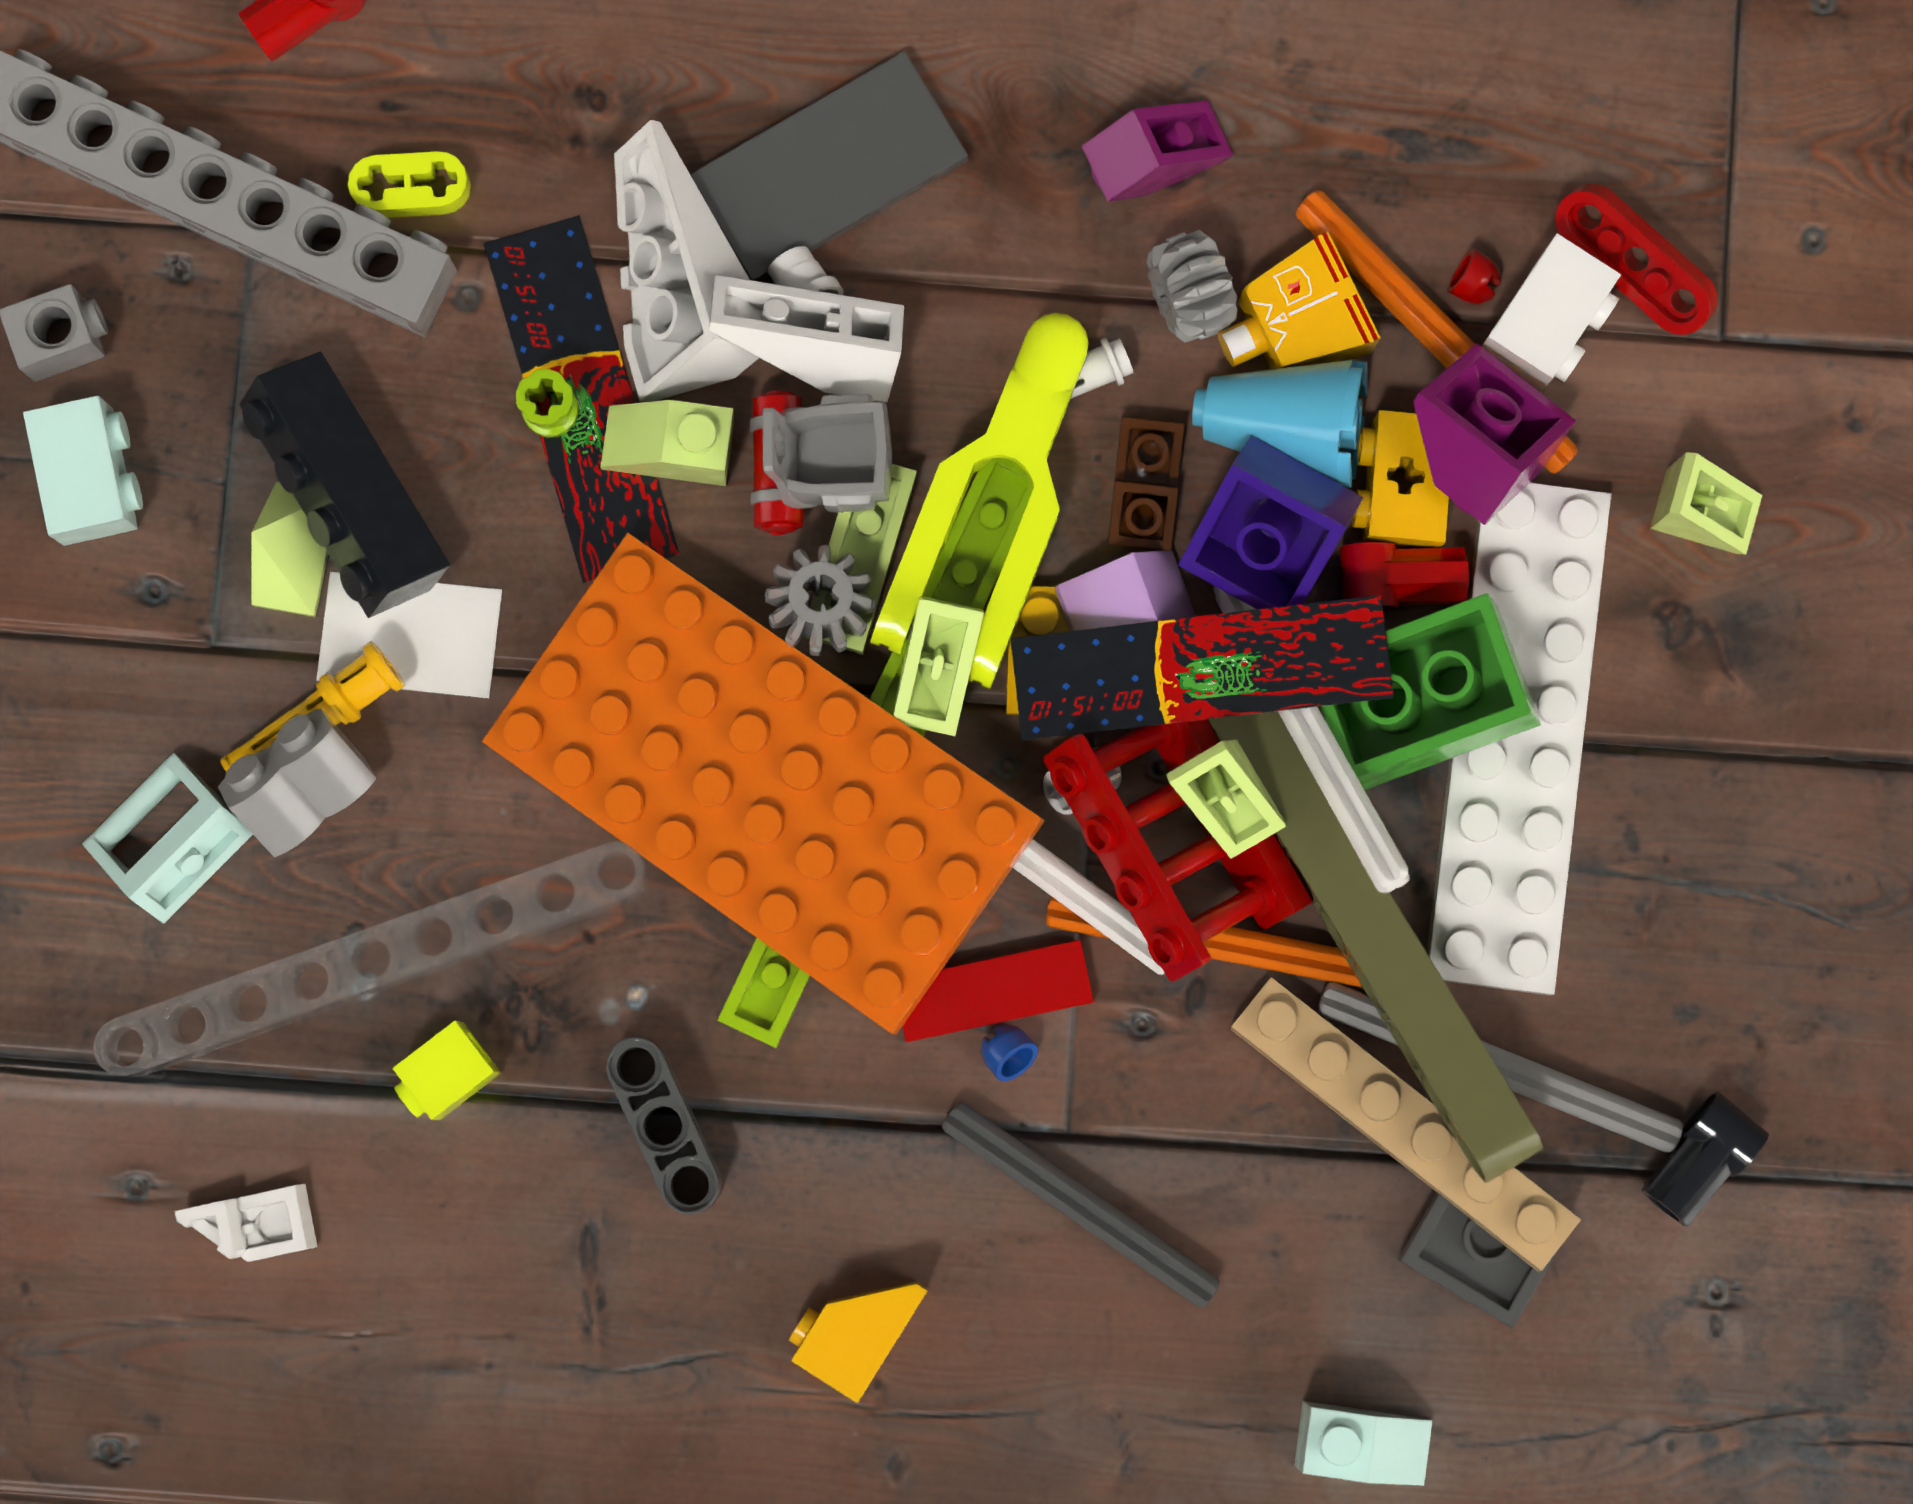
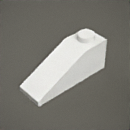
M715 275L709 331L825 393L839 395L868 394L872 395L874 401L888 402L902 351L904 305Z

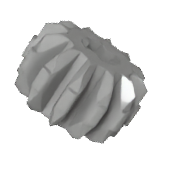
M1201 230L1187 234L1182 232L1166 238V242L1154 246L1152 251L1148 252L1146 263L1149 271L1147 277L1152 285V296L1158 304L1159 314L1166 320L1168 330L1185 343L1195 339L1203 340L1218 334V331L1230 326L1236 320L1238 311L1236 300L1238 296L1232 286L1231 280L1233 277L1229 274L1225 264V257L1219 254L1214 240Z
M821 545L819 547L817 562L812 563L803 549L795 550L793 552V561L797 571L786 565L777 564L773 570V577L781 586L767 588L765 592V601L773 606L780 607L769 615L770 626L772 628H782L792 624L786 634L785 643L790 647H794L799 644L804 635L810 637L809 652L813 656L820 655L822 639L829 638L837 652L846 650L847 640L843 630L855 636H863L867 625L859 615L872 613L875 606L874 598L860 594L870 586L871 578L869 574L865 572L848 576L855 561V557L849 553L843 555L836 565L829 563L831 551L828 545ZM819 589L830 592L832 594L830 603L832 609L826 610L824 604L821 605L820 612L808 608V592L814 591L816 597L819 596Z

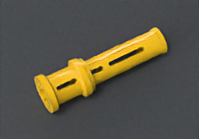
M371 640L363 646V655L335 675L329 672L325 673L319 678L320 682L316 684L317 691L254 735L245 744L236 748L227 756L222 757L220 762L227 772L229 767L239 758L249 754L254 755L269 748L277 739V734L281 727L288 720L298 715H306L319 708L326 713L335 725L341 721L345 725L349 722L353 724L361 718L360 710L390 689L398 692L405 686L404 681L381 649Z

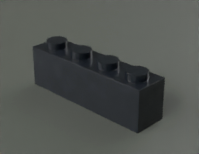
M319 351L256 376L239 404L242 409L244 423L250 434L254 438L261 440L275 463V472L280 484L287 492L293 493L307 516L308 528L313 539L321 547L326 548L340 571V580L347 595L360 604L367 618H371L429 592L451 565L323 353Z

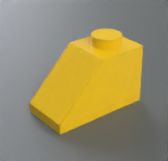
M918 1281L828 1301L820 1314L809 1307L788 1340L799 1347L791 1361L858 1403L926 1295L928 1288Z

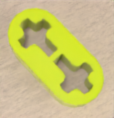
M439 151L365 157L354 165L348 178V188L354 202L367 206L387 218L445 215L456 212L466 203L471 189L469 176L459 159L450 153ZM441 169L447 171L451 180H457V184H451L446 187V196L436 197L433 189L429 186H415V183L434 181L436 171ZM383 173L390 184H404V187L385 189L383 200L374 201L369 191L362 190L363 186L373 184L374 174Z

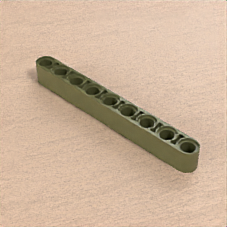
M1278 711L1208 719L1220 742L1237 739L1284 819L1286 827L1274 833L1312 899L1313 903L1311 904L1478 1176L1485 1183H1488L1542 1151V1142L1530 1119L1390 892L1381 893L1374 886Z

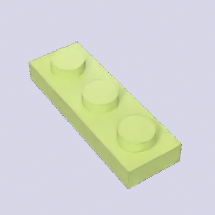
M892 464L889 501L877 502L873 510L843 512L837 515L828 545L831 551L829 563L836 565L846 553L854 556V565L848 576L857 573H868L871 578L870 586L860 594L868 595L875 600L872 613L859 615L867 625L863 636H855L843 630L847 640V651L861 655L864 654L917 478L916 470ZM819 589L818 597L813 594L810 609L820 612L822 604L825 605L826 610L832 609L830 606L832 594ZM829 638L822 639V643L832 646Z

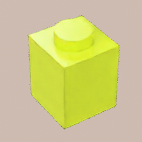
M456 1020L392 1068L402 1081L394 1087L400 1099L415 1117L418 1118L426 1113L431 1120L443 1119L502 1073L464 1022Z

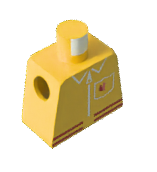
M1328 231L1319 235L1249 283L1243 289L1239 298V304L1246 320L1218 332L1221 348L1232 367L1263 354L1270 369L1356 359L1372 353L1381 339Z

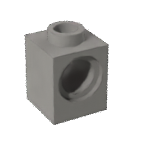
M71 284L0 309V317L17 366L34 382L106 357L100 337L107 335L108 329L101 309L94 298L86 300ZM59 319H71V330L67 338L57 344H47L46 334L50 325Z

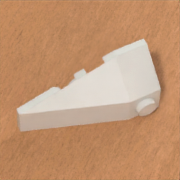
M650 120L614 154L618 227L628 232L629 266L620 268L621 289L631 290L633 323L623 325L624 348L641 402L657 401L734 379L759 359L754 354L709 331L715 275L750 279L661 122Z

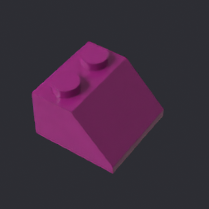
M1477 343L1419 392L1413 401L1434 486L1451 498L1460 510L1471 514L1483 525H1486L1542 471L1576 422L1569 414Z

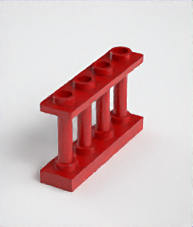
M1208 719L1138 727L1095 750H1092L1085 736L1079 733L1067 739L1044 756V763L1050 772L1055 789L1065 798L1079 822L1087 845L1099 857L1115 885L1119 901L1129 910L1147 941L1151 957L1163 969L1168 980L1171 982L1210 962L1211 956L1203 942L1252 915L1261 931H1264L1313 903L1274 834L1231 859L1196 816L1207 837L1157 863L1138 829L1185 805V801L1173 786L1168 784L1125 807L1109 780L1107 772L1154 748L1158 750L1168 770L1171 772L1218 744L1220 740ZM1220 859L1239 893L1190 920L1171 885Z

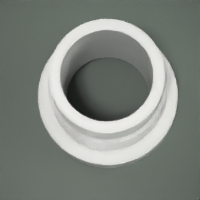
M798 246L787 250L779 255L768 268V274L777 285L843 295V288L834 276L826 275L819 262L814 259L806 246Z

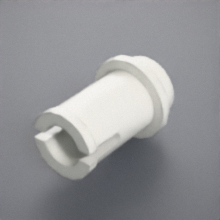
M1104 337L1100 339L1101 346L1087 351L1086 360L1071 399L1116 381L1118 386L1123 385V377L1134 373L1120 338L1108 342L1107 338Z

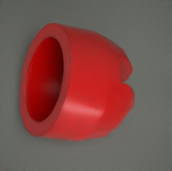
M1471 249L1461 260L1452 275L1447 292L1463 302L1474 305L1485 304L1495 296V292L1487 285H1501L1502 277L1499 267L1491 258L1475 249Z

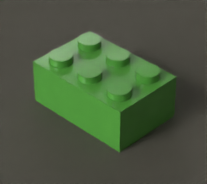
M1488 593L1386 631L1394 698L1321 706L1328 727L1364 790L1541 725L1499 607Z

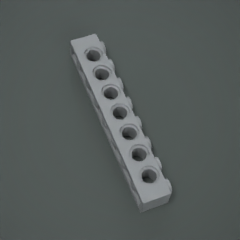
M17 49L13 57L0 51L1 144L420 336L426 337L457 273V269L450 256L445 254L448 247L443 242L418 230H413L410 237L388 228L391 221L386 216L367 206L356 204L354 210L351 211L333 203L334 194L310 180L300 178L297 185H294L276 177L278 169L253 154L243 152L239 160L219 151L221 143L196 128L187 126L182 134L162 125L165 118L155 110L139 102L131 100L127 108L106 99L108 95L107 90L82 76L73 75L70 82L50 73L52 66L32 53ZM47 99L56 100L55 109L48 118L41 121H31L32 111L39 102ZM101 125L113 126L112 135L105 144L98 147L87 146L88 136L93 129ZM160 150L170 152L168 163L162 170L155 173L143 172L144 162L150 154ZM214 176L226 177L225 189L219 196L212 199L199 198L200 188L207 179ZM269 202L284 204L283 213L276 222L270 225L256 224V214L264 204ZM329 227L341 230L340 239L332 249L327 251L312 249L313 238L320 230ZM383 253H391L398 256L397 266L391 274L380 278L368 275L369 265L376 256Z

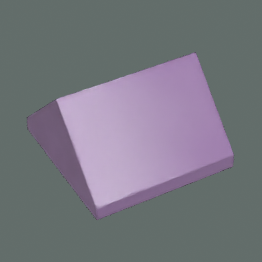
M1172 550L1133 552L1055 587L1070 631L1196 617Z

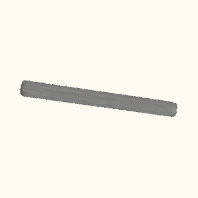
M1336 982L1328 983L1325 986L1318 1003V1012L1321 1015L1398 1045L1368 995ZM1481 1041L1513 1092L1663 1152H1673L1679 1143L1683 1130V1123L1679 1119Z

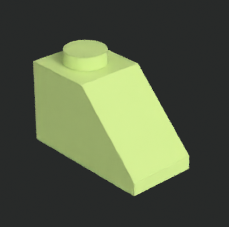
M675 400L609 406L601 470L726 486L735 426L733 408Z

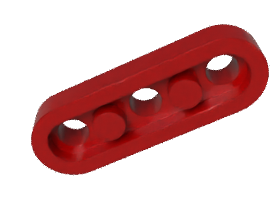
M1595 183L1583 184L1573 189L1560 202L1555 215V223L1559 234L1620 273L1621 276L1614 286L1662 329L1676 335L1691 334L1703 327L1714 314L1718 296L1710 278L1609 188ZM1586 205L1594 206L1599 210L1601 221H1594L1587 215ZM1632 247L1643 249L1648 256V263L1638 261L1632 253ZM1679 289L1690 291L1695 298V304L1685 303L1679 296Z

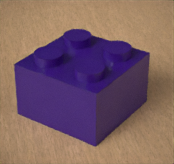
M1251 435L1231 465L1178 566L1255 609L1303 604L1364 497Z

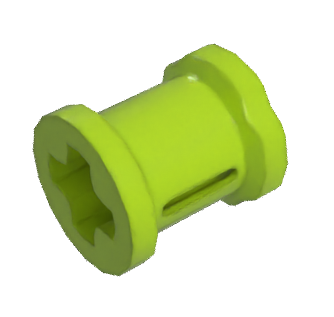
M538 369L533 371L529 377L520 381L516 391V404L522 412L527 426L535 434L546 438L559 437L567 433L575 425L579 414L578 402L571 386L565 382L559 372L550 369ZM547 392H554L561 405H552L548 415H541L534 402H544Z

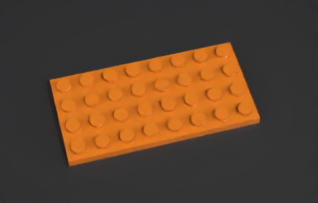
M629 533L623 538L482 740L488 747L893 1035H897L1045 822L1035 813L799 650L787 645L783 639Z

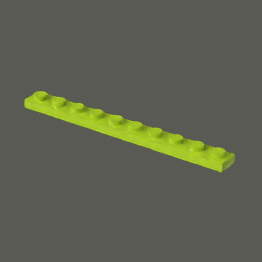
M993 458L992 462L978 470L957 514L945 547L940 550L926 586L925 597L984 610L997 583L1032 494L1027 473L1019 464L1005 458ZM911 625L901 654L892 651L870 698L872 702L893 715L904 652ZM910 727L923 737L927 731L919 728ZM756 938L717 1021L777 1048L811 976Z

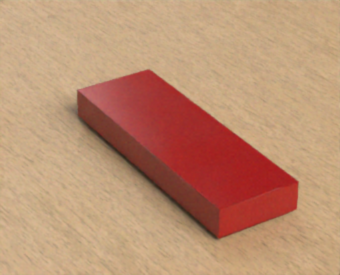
M1081 940L942 969L902 1026L905 1042H914L1094 1003Z

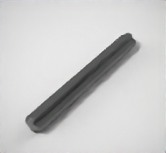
M959 1102L954 1105L942 1125L944 1132L1197 1307H1205L1215 1295L1220 1284L1216 1276L965 1103Z

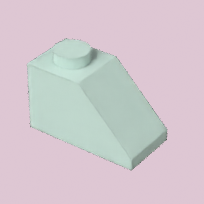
M1303 1401L1294 1466L1303 1474L1364 1483L1424 1486L1432 1420Z

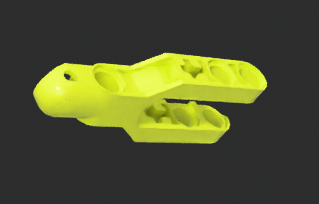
M1055 312L1045 314L1033 322L1027 331L986 434L939 463L880 612L870 643L877 646H886L889 648L888 650L901 654L920 596L925 597V590L940 550L945 547L973 474L992 462L993 458L1012 460L1026 471L1032 494L984 613L968 679L970 682L976 681L981 683V686L991 689L1060 511L1047 458L1084 366L1089 344L1086 330L1072 316Z

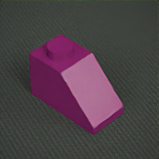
M1208 100L1133 109L1082 145L1091 165L1092 176L1096 184L1102 189L1107 202L1147 196L1218 165L1233 156Z

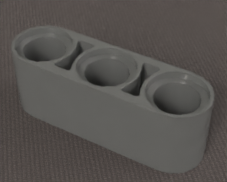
M638 1037L622 1040L613 1047L608 1055L606 1070L609 1081L660 1194L669 1208L680 1214L693 1215L704 1212L713 1206L721 1195V1174L668 1056L661 1046L651 1040ZM643 1048L650 1052L654 1058L655 1071L648 1082L643 1085L634 1086L627 1082L622 1075V1060L631 1050ZM662 1107H670L675 1110L682 1121L681 1134L677 1140L667 1145L654 1141L647 1127L651 1114ZM684 1167H698L708 1177V1193L699 1203H686L675 1192V1177Z

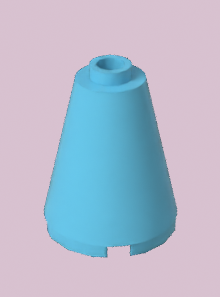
M1352 359L1210 377L1207 389H1196L1193 402L1192 424L1193 426L1202 427L1204 440L1241 452L1251 435L1340 485L1351 488L1352 479H1355L1358 469L1357 455L1360 430L1364 427L1365 416H1362L1363 400L1358 399V396H1367V361Z

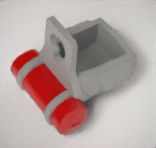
M772 390L769 393H763L753 398V418L750 419V433H753L754 475L750 506L754 509V528L771 533L773 536L786 535L803 528L804 508L824 505L825 509L829 512H859L873 510L877 502L889 501L893 455L886 403L874 402L872 395L868 394L843 396L835 394L823 396L818 406L804 408L802 397L784 390Z

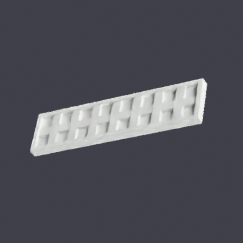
M1529 483L1486 525L1477 521L1468 600L1488 593L1499 607L1541 725L1449 759L1427 954L1444 982L1549 996L1555 994L1611 493Z

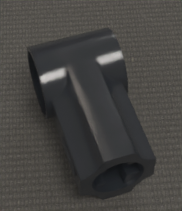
M1719 1091L1710 1095L1691 1115L1682 1130L1684 1138L1641 1189L1654 1205L1682 1226L1688 1227L1729 1176H1736L1750 1164L1769 1137L1767 1131Z

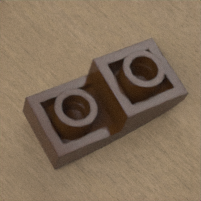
M1121 416L1108 544L1171 551L1178 497L1177 485L1184 423Z

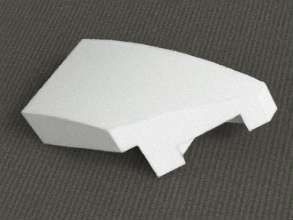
M305 1184L175 1211L177 1222L186 1228L193 1227L218 1245L216 1250L229 1259L242 1257L247 1262L317 1247Z

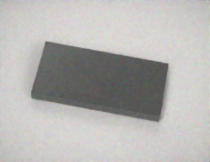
M904 51L690 175L747 276L752 281L761 282L770 276L768 274L770 264L782 253L798 246H806L810 252H813L967 163L968 154Z

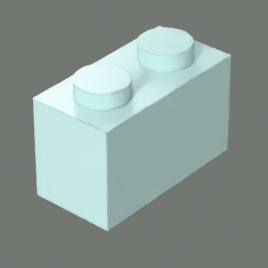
M99 395L23 412L48 536L66 546L138 530L135 511L143 509V499L134 472H126L122 450L130 448V436L122 412H114V409Z

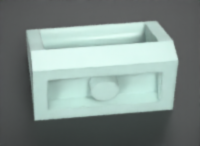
M173 752L82 845L130 900L164 924L253 834L233 814L226 802L185 761ZM182 781L199 801L129 870L111 851Z

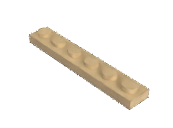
M1270 977L1231 1026V1030L1434 1191L1441 1194L1452 1205L1538 1273L1544 1269L1581 1221L1580 1218L1515 1167L1485 1183L1473 1169L1432 1102L1272 977Z

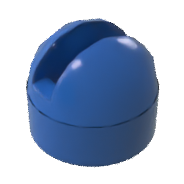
M997 1025L994 1027L997 1033L996 1036L991 1040L988 1037L983 1038L981 1055L986 1066L999 1081H1010L1023 1074L1033 1064L1038 1054V1047L1018 1026Z

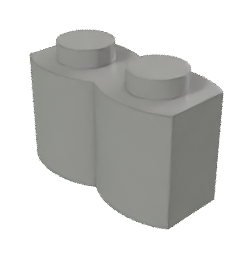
M319 708L306 715H298L288 720L281 727L277 734V739L269 748L254 755H245L236 760L227 770L225 779L218 788L233 814L273 857H277L303 842L320 826L326 817L340 812L356 801L374 783L376 776L362 754L326 713Z

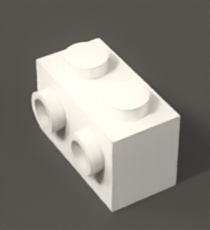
M1557 233L1481 347L1541 392L1554 376L1565 382L1586 351L1576 344L1584 330L1590 325L1598 331L1619 301V298L1611 294L1610 291L1621 274Z

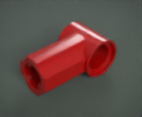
M257 0L240 11L238 15L266 56L273 62L331 21H346L355 17L362 10L366 0Z
M1363 542L1340 547L1342 599L1381 595L1383 612L1395 611L1399 609V606L1448 605L1467 601L1469 567L1465 548L1397 549L1396 544L1387 542Z

